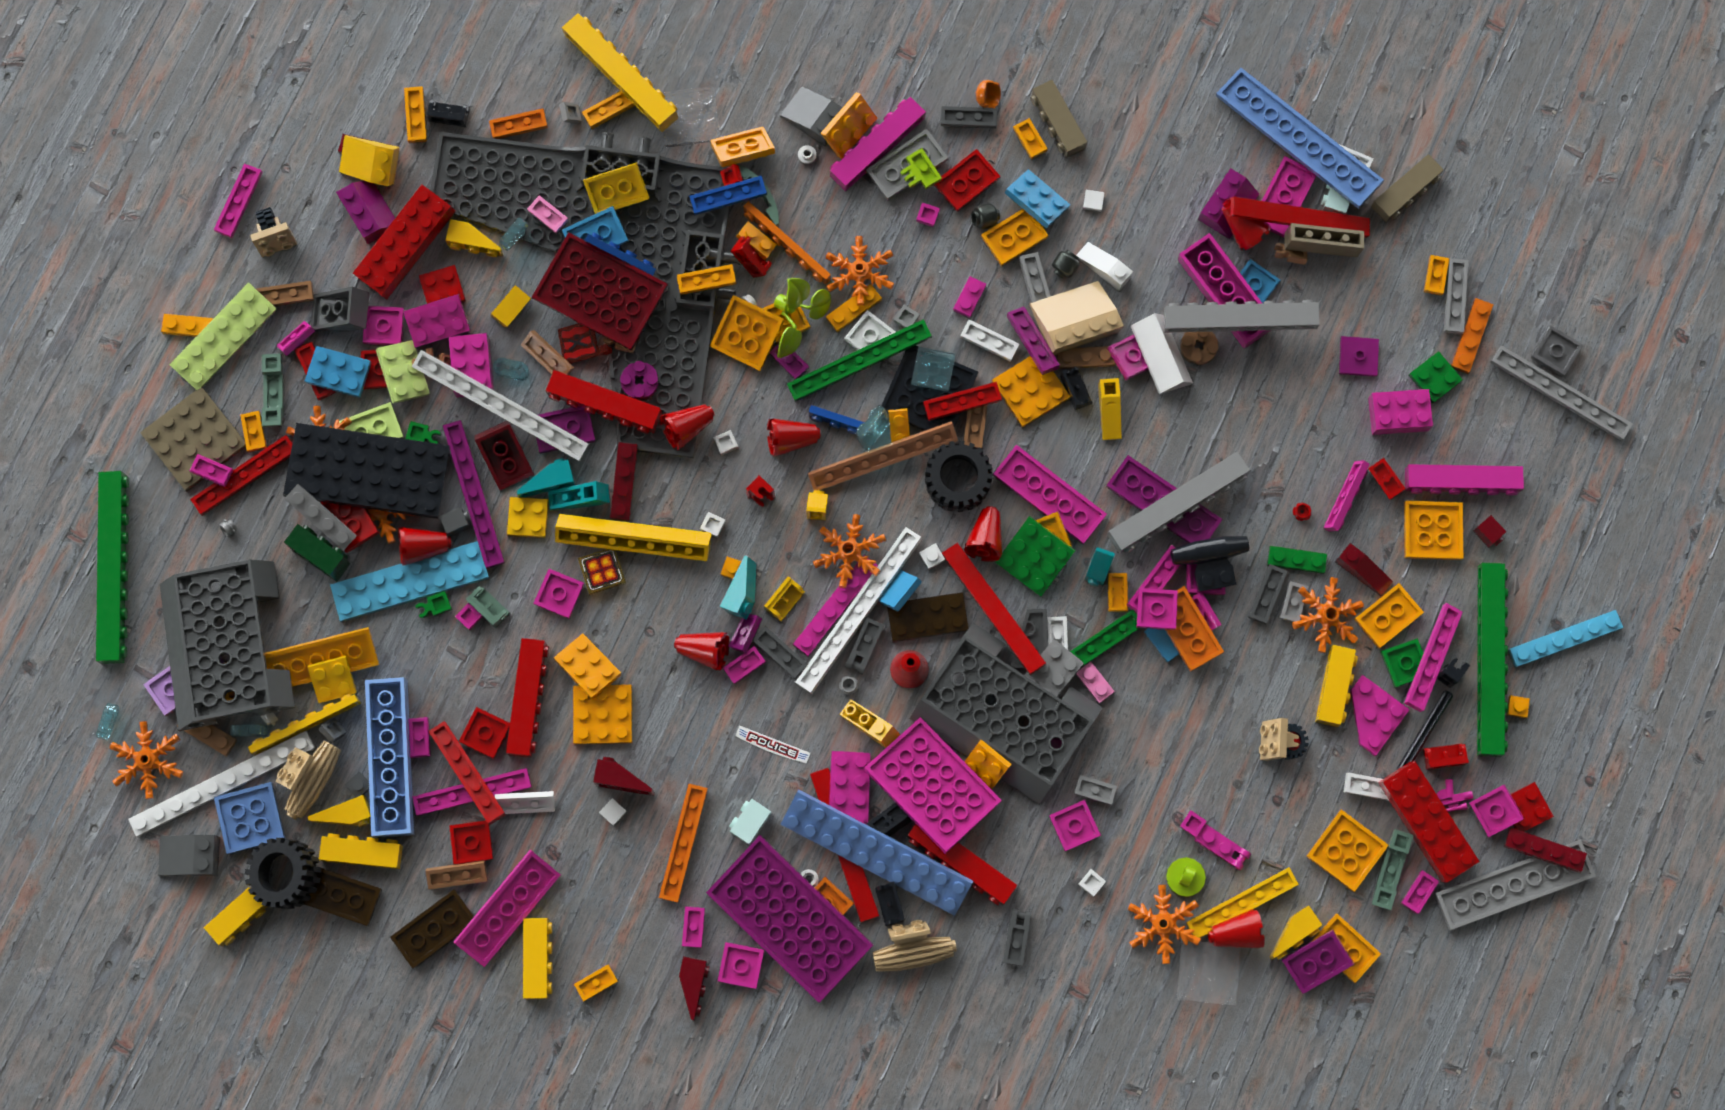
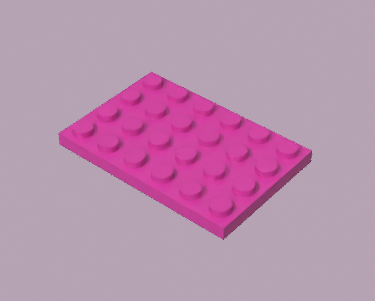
M921 717L864 767V771L945 854L1002 801Z

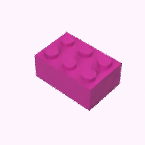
M459 294L403 311L415 348L470 331Z
M487 333L449 337L451 367L494 390L490 340ZM453 390V392H454V394H455V396H456L457 398H458V397H465V396H463V395H461V394H459L458 392H456V391Z
M1429 389L1375 392L1368 398L1372 435L1427 432L1433 427Z

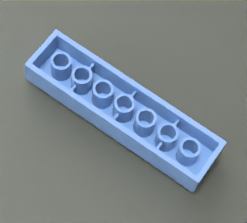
M404 677L365 680L371 836L374 838L414 835L412 767L408 723V681Z

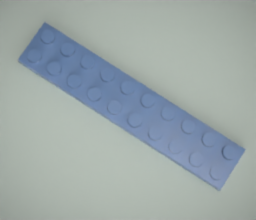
M1240 68L1216 93V97L1358 209L1383 184L1384 179L1244 69Z
M799 789L781 822L782 826L889 882L894 881L895 885L954 916L973 883V880Z

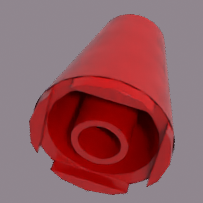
M1231 198L1222 204L1224 206L1222 212L1241 251H1243V248L1245 250L1252 248L1263 240L1261 236L1264 233L1268 235L1271 231V226L1267 222L1231 217Z
M703 404L663 414L659 420L660 425L664 424L665 426L663 433L673 448L677 447L676 450H679L713 422L715 414L710 406Z
M774 418L769 419L767 422V430H770L769 436H767L768 447L773 457L815 444L821 437L820 429L815 424Z
M987 506L982 509L964 546V552L971 558L975 559L978 556L982 557L981 561L993 562L998 561L1002 555L1001 514L993 506Z
M405 527L398 528L399 552L402 566L446 553L448 548H451V537L447 536L444 532Z
M725 632L680 634L675 639L674 648L677 653L714 670L721 671L726 664V661H723L724 656L729 654L730 638L727 636L728 633Z
M902 651L892 660L890 666L891 677L896 684L903 688H917L924 683L928 676V662L917 651Z
M1255 909L1248 910L1214 925L1208 932L1209 942L1213 943L1215 947L1263 948L1265 945L1264 934L1261 935L1262 921L1258 911Z

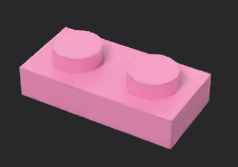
M540 195L527 209L529 213L556 234L568 221L564 214Z
M1091 661L1076 673V676L1098 704L1115 692Z

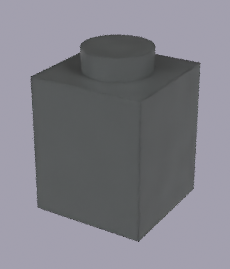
M461 507L439 516L447 535L450 537L470 529L468 524L471 522L467 511L463 512Z

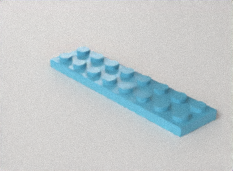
M478 541L449 549L446 553L402 566V564H398L330 584L339 620L343 622L443 591L489 579V574L485 567Z

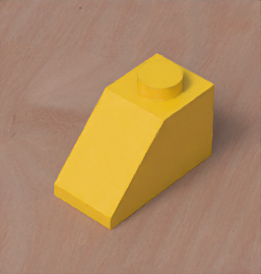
M814 490L813 493L809 492L806 509L807 519L826 521L828 494H824V491Z

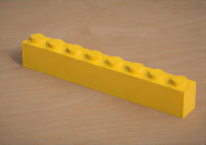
M578 13L562 26L564 35L661 132L678 119L677 107L671 101L668 103L664 99V94L659 89L655 90L652 87V82L647 77L643 78L640 75L639 69L635 65L631 66L628 63L627 57L623 53L619 54L611 41L607 42L599 29L595 30L587 17L583 18Z
M559 514L555 526V542L707 561L711 546V533Z

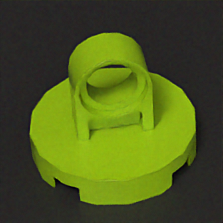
M1179 858L1171 863L1167 869V884L1170 890L1178 896H1193L1200 892L1205 884V870L1195 859Z

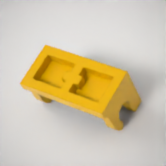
M515 285L494 309L491 317L503 327H508L531 298Z
M788 576L764 605V608L782 622L805 591Z

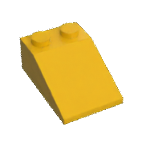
M345 135L339 172L370 183L390 186L394 184L400 147Z

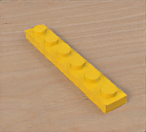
M347 694L340 698L341 701L336 704L333 702L323 706V710L317 713L316 711L305 715V719L301 721L295 720L287 724L288 727L283 730L276 729L270 733V736L252 741V745L248 746L250 753L256 756L360 705L361 702L355 694Z
M1290 867L1189 920L1186 922V925L1189 929L1195 930L1192 935L1200 938L1208 934L1212 926L1254 909L1299 884Z

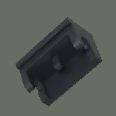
M430 100L427 117L429 122L466 127L470 108L464 104L463 106Z
M1077 366L1070 371L1067 369L1062 371L1060 377L1066 391L1070 395V401L1074 410L1091 405V398Z
M1453 659L1450 664L1445 665L1439 671L1437 679L1451 688L1460 681L1470 667L1468 663L1463 664L1461 669H1456L1454 664L1458 659Z
M894 803L870 820L867 825L890 837L911 822V818Z
M894 881L886 885L877 886L875 890L885 926L905 921Z

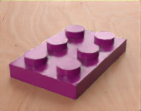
M579 406L577 408L571 407L538 415L586 443L596 442L590 413L585 412V408ZM536 437L540 454L559 450Z
M1334 930L1327 932L1282 958V962L1302 994L1354 965L1353 960Z

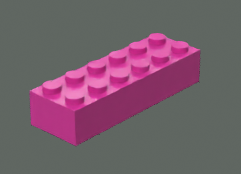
M1210 233L1179 254V263L1208 302L1226 305V302L1245 304L1247 301H1255L1256 304H1263ZM1271 330L1231 331V333L1243 349H1245Z

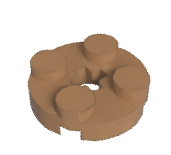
M1185 332L1181 339L1180 352L1184 359L1190 363L1192 362L1197 365L1207 364L1214 358L1218 350V340L1213 332ZM1199 341V343L1202 342L1204 344L1202 346L1203 350L1194 347L1196 342Z

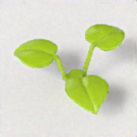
M800 278L787 279V295L779 294L774 301V306L782 311L781 315L785 316L792 325V327H787L781 336L777 354L778 358L794 353L802 339L801 331L796 330L797 326L788 314L801 307L810 310V318L814 320L822 318L830 308L831 294L825 289L816 291L811 298V305L807 306L803 304V301L810 294V284Z

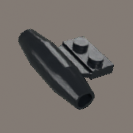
M1222 536L1194 541L1171 549L1173 565H1196L1194 575L1197 592L1236 585L1233 566L1228 559L1248 552L1250 549L1247 536Z

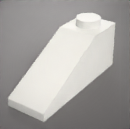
M1089 242L1076 255L1080 261L1117 291H1120L1131 279L1133 273L1131 269L1117 258Z

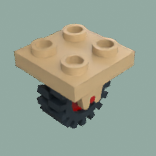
M271 207L256 212L258 232L250 236L261 257L271 256L275 252L288 250L297 245L286 222L281 224L279 218L275 217Z
M1286 718L1263 721L1260 728V760L1270 761L1284 758L1289 760L1303 756V753L1307 751L1304 747L1309 745V743H1305V740H1309L1308 736L1304 737L1306 731H1301L1302 727L1297 726V724H1288V719Z

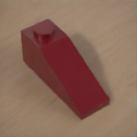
M1351 543L1347 545L1335 561V563L1379 596H1382L1393 582L1365 553Z

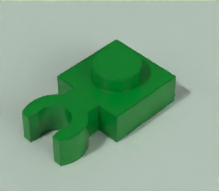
M410 421L405 439L422 442L427 440L430 443L439 444L438 441L433 440V436H441L442 434L438 430L429 431L430 427L428 425Z
M445 591L427 597V604L418 603L415 605L417 609H425L424 613L419 614L420 618H426L430 612L435 617L452 610Z

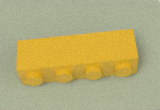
M1337 645L1330 647L1315 722L1339 727L1341 723L1345 722L1347 712L1344 711L1345 704L1348 705L1350 700L1348 688L1349 685L1352 686L1354 674H1351L1352 668L1356 667L1358 656L1355 655V649Z
M328 833V837L322 836L320 861L400 869L403 846L398 844V840L386 839V843L378 842V838L367 837L365 841L359 840V836L347 835V839L339 838V834Z
M523 918V999H549V994H552L553 986L552 982H549V974H552L553 965L552 962H549V954L553 952L552 942H549V934L553 933V924L549 922L548 918Z

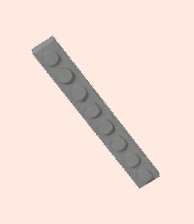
M1502 345L1490 362L1621 441L1624 440L1633 423Z

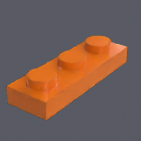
M543 108L489 120L493 139H501L548 128Z

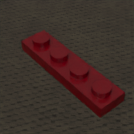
M618 442L610 514L612 519L630 520L638 444Z
M1514 828L1509 829L1504 845L1505 848L1579 873L1583 870L1587 856L1585 852Z

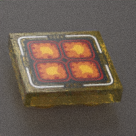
M604 549L578 558L589 595L626 584L616 550Z

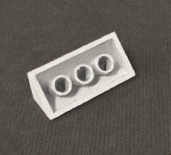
M1154 313L1130 326L1159 394L1193 384L1172 333H1165L1164 315Z

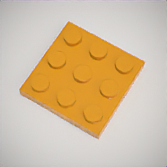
M733 295L710 347L761 371L785 319Z
M1031 356L992 379V383L997 382L1001 397L1022 428L1070 399V395L1054 371L1042 375Z
M1405 501L1404 557L1411 559H1464L1463 502Z
M610 685L593 700L579 686H573V744L632 743V685Z
M1341 809L1306 857L1352 892H1355L1389 845Z

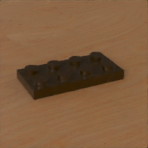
M963 592L907 600L899 611L887 607L892 642L964 632L969 629Z
M321 868V873H317V877L321 878L320 883H315L314 885L318 889L316 893L309 894L312 898L309 901H303L304 905L369 927L382 889Z
M453 889L390 936V938L411 968L415 969L459 936L473 919L474 915L457 891Z

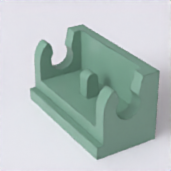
M479 586L466 598V601L494 628L510 614L483 587Z

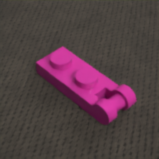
M1207 824L1204 825L1194 840L1240 871L1244 867L1243 863L1251 856L1250 852L1241 848ZM1234 852L1239 854L1236 860L1231 857Z

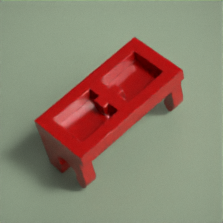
M741 236L730 252L753 278L765 276L772 263L763 260L749 244L751 241L749 236L747 238Z
M1382 458L1368 468L1389 500L1405 492L1406 488L1385 458Z
M760 475L746 488L747 497L749 499L752 498L759 506L764 507V503L760 501L764 496L770 501L775 498L774 488Z
M1462 743L1423 748L1426 770L1461 766L1469 763L1466 746Z

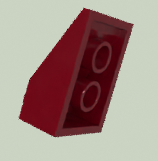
M502 422L474 435L475 442L499 490L534 475L511 422Z
M603 757V760L597 759L593 780L597 787L654 796L655 792L650 786L614 761V758Z

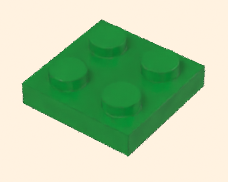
M1439 351L1409 374V377L1420 390L1429 389L1430 402L1432 404L1463 380Z
M1418 638L1380 652L1394 688L1413 682L1424 654Z

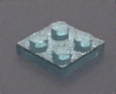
M918 347L911 385L949 392L956 354Z
M878 405L876 409H872L866 422L862 423L857 429V438L862 448L867 451L871 449L889 425L888 414L881 405Z

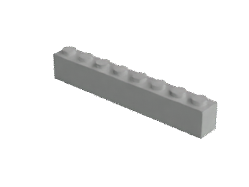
M1286 300L1283 303L1265 301L1264 304H1256L1255 301H1247L1245 304L1226 302V305H1218L1217 302L1199 305V303L1193 302L1185 306H1180L1179 303H1170L1164 309L1165 333L1317 329L1319 327V302H1314L1313 300H1303L1302 303H1294L1293 300Z
M1235 452L1114 527L1107 535L1119 554L1124 551L1128 553L1135 548V544L1138 542L1144 543L1152 538L1151 534L1154 532L1161 533L1167 529V524L1173 521L1175 524L1183 519V514L1189 511L1191 514L1199 509V504L1204 501L1206 504L1216 498L1215 494L1220 491L1223 494L1232 488L1231 485L1237 482L1239 484L1248 478L1246 475L1250 469L1239 453Z

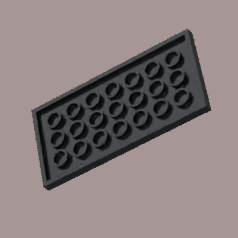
M296 423L283 496L286 497L299 484L319 502L438 519L450 446Z

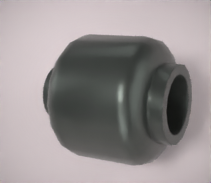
M990 203L976 206L971 213L973 225L980 230L994 227L1000 219L999 210Z
M1066 250V252L1060 251L1052 262V266L1055 268L1054 273L1062 279L1064 276L1072 277L1080 266L1079 257L1069 250Z

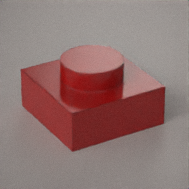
M732 164L720 171L724 186L743 181L739 165Z

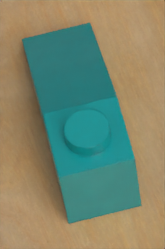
M564 458L554 460V463L549 464L517 490L518 497L525 498L575 486L569 460Z
M598 481L548 491L550 510L594 507L610 503L609 484Z
M1096 547L1084 580H1087L1088 584L1092 586H1103L1115 553Z
M744 555L720 605L729 614L747 620L752 612L755 603L757 563Z

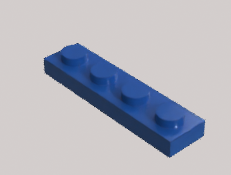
M761 175L691 195L690 200L694 214L698 215L766 196L767 192Z
M594 232L592 235L587 234L585 241L652 276L656 271L653 268L654 263L646 259L643 262L636 259L637 255L629 250L624 253L619 250V245L611 241L609 244L603 242V237Z

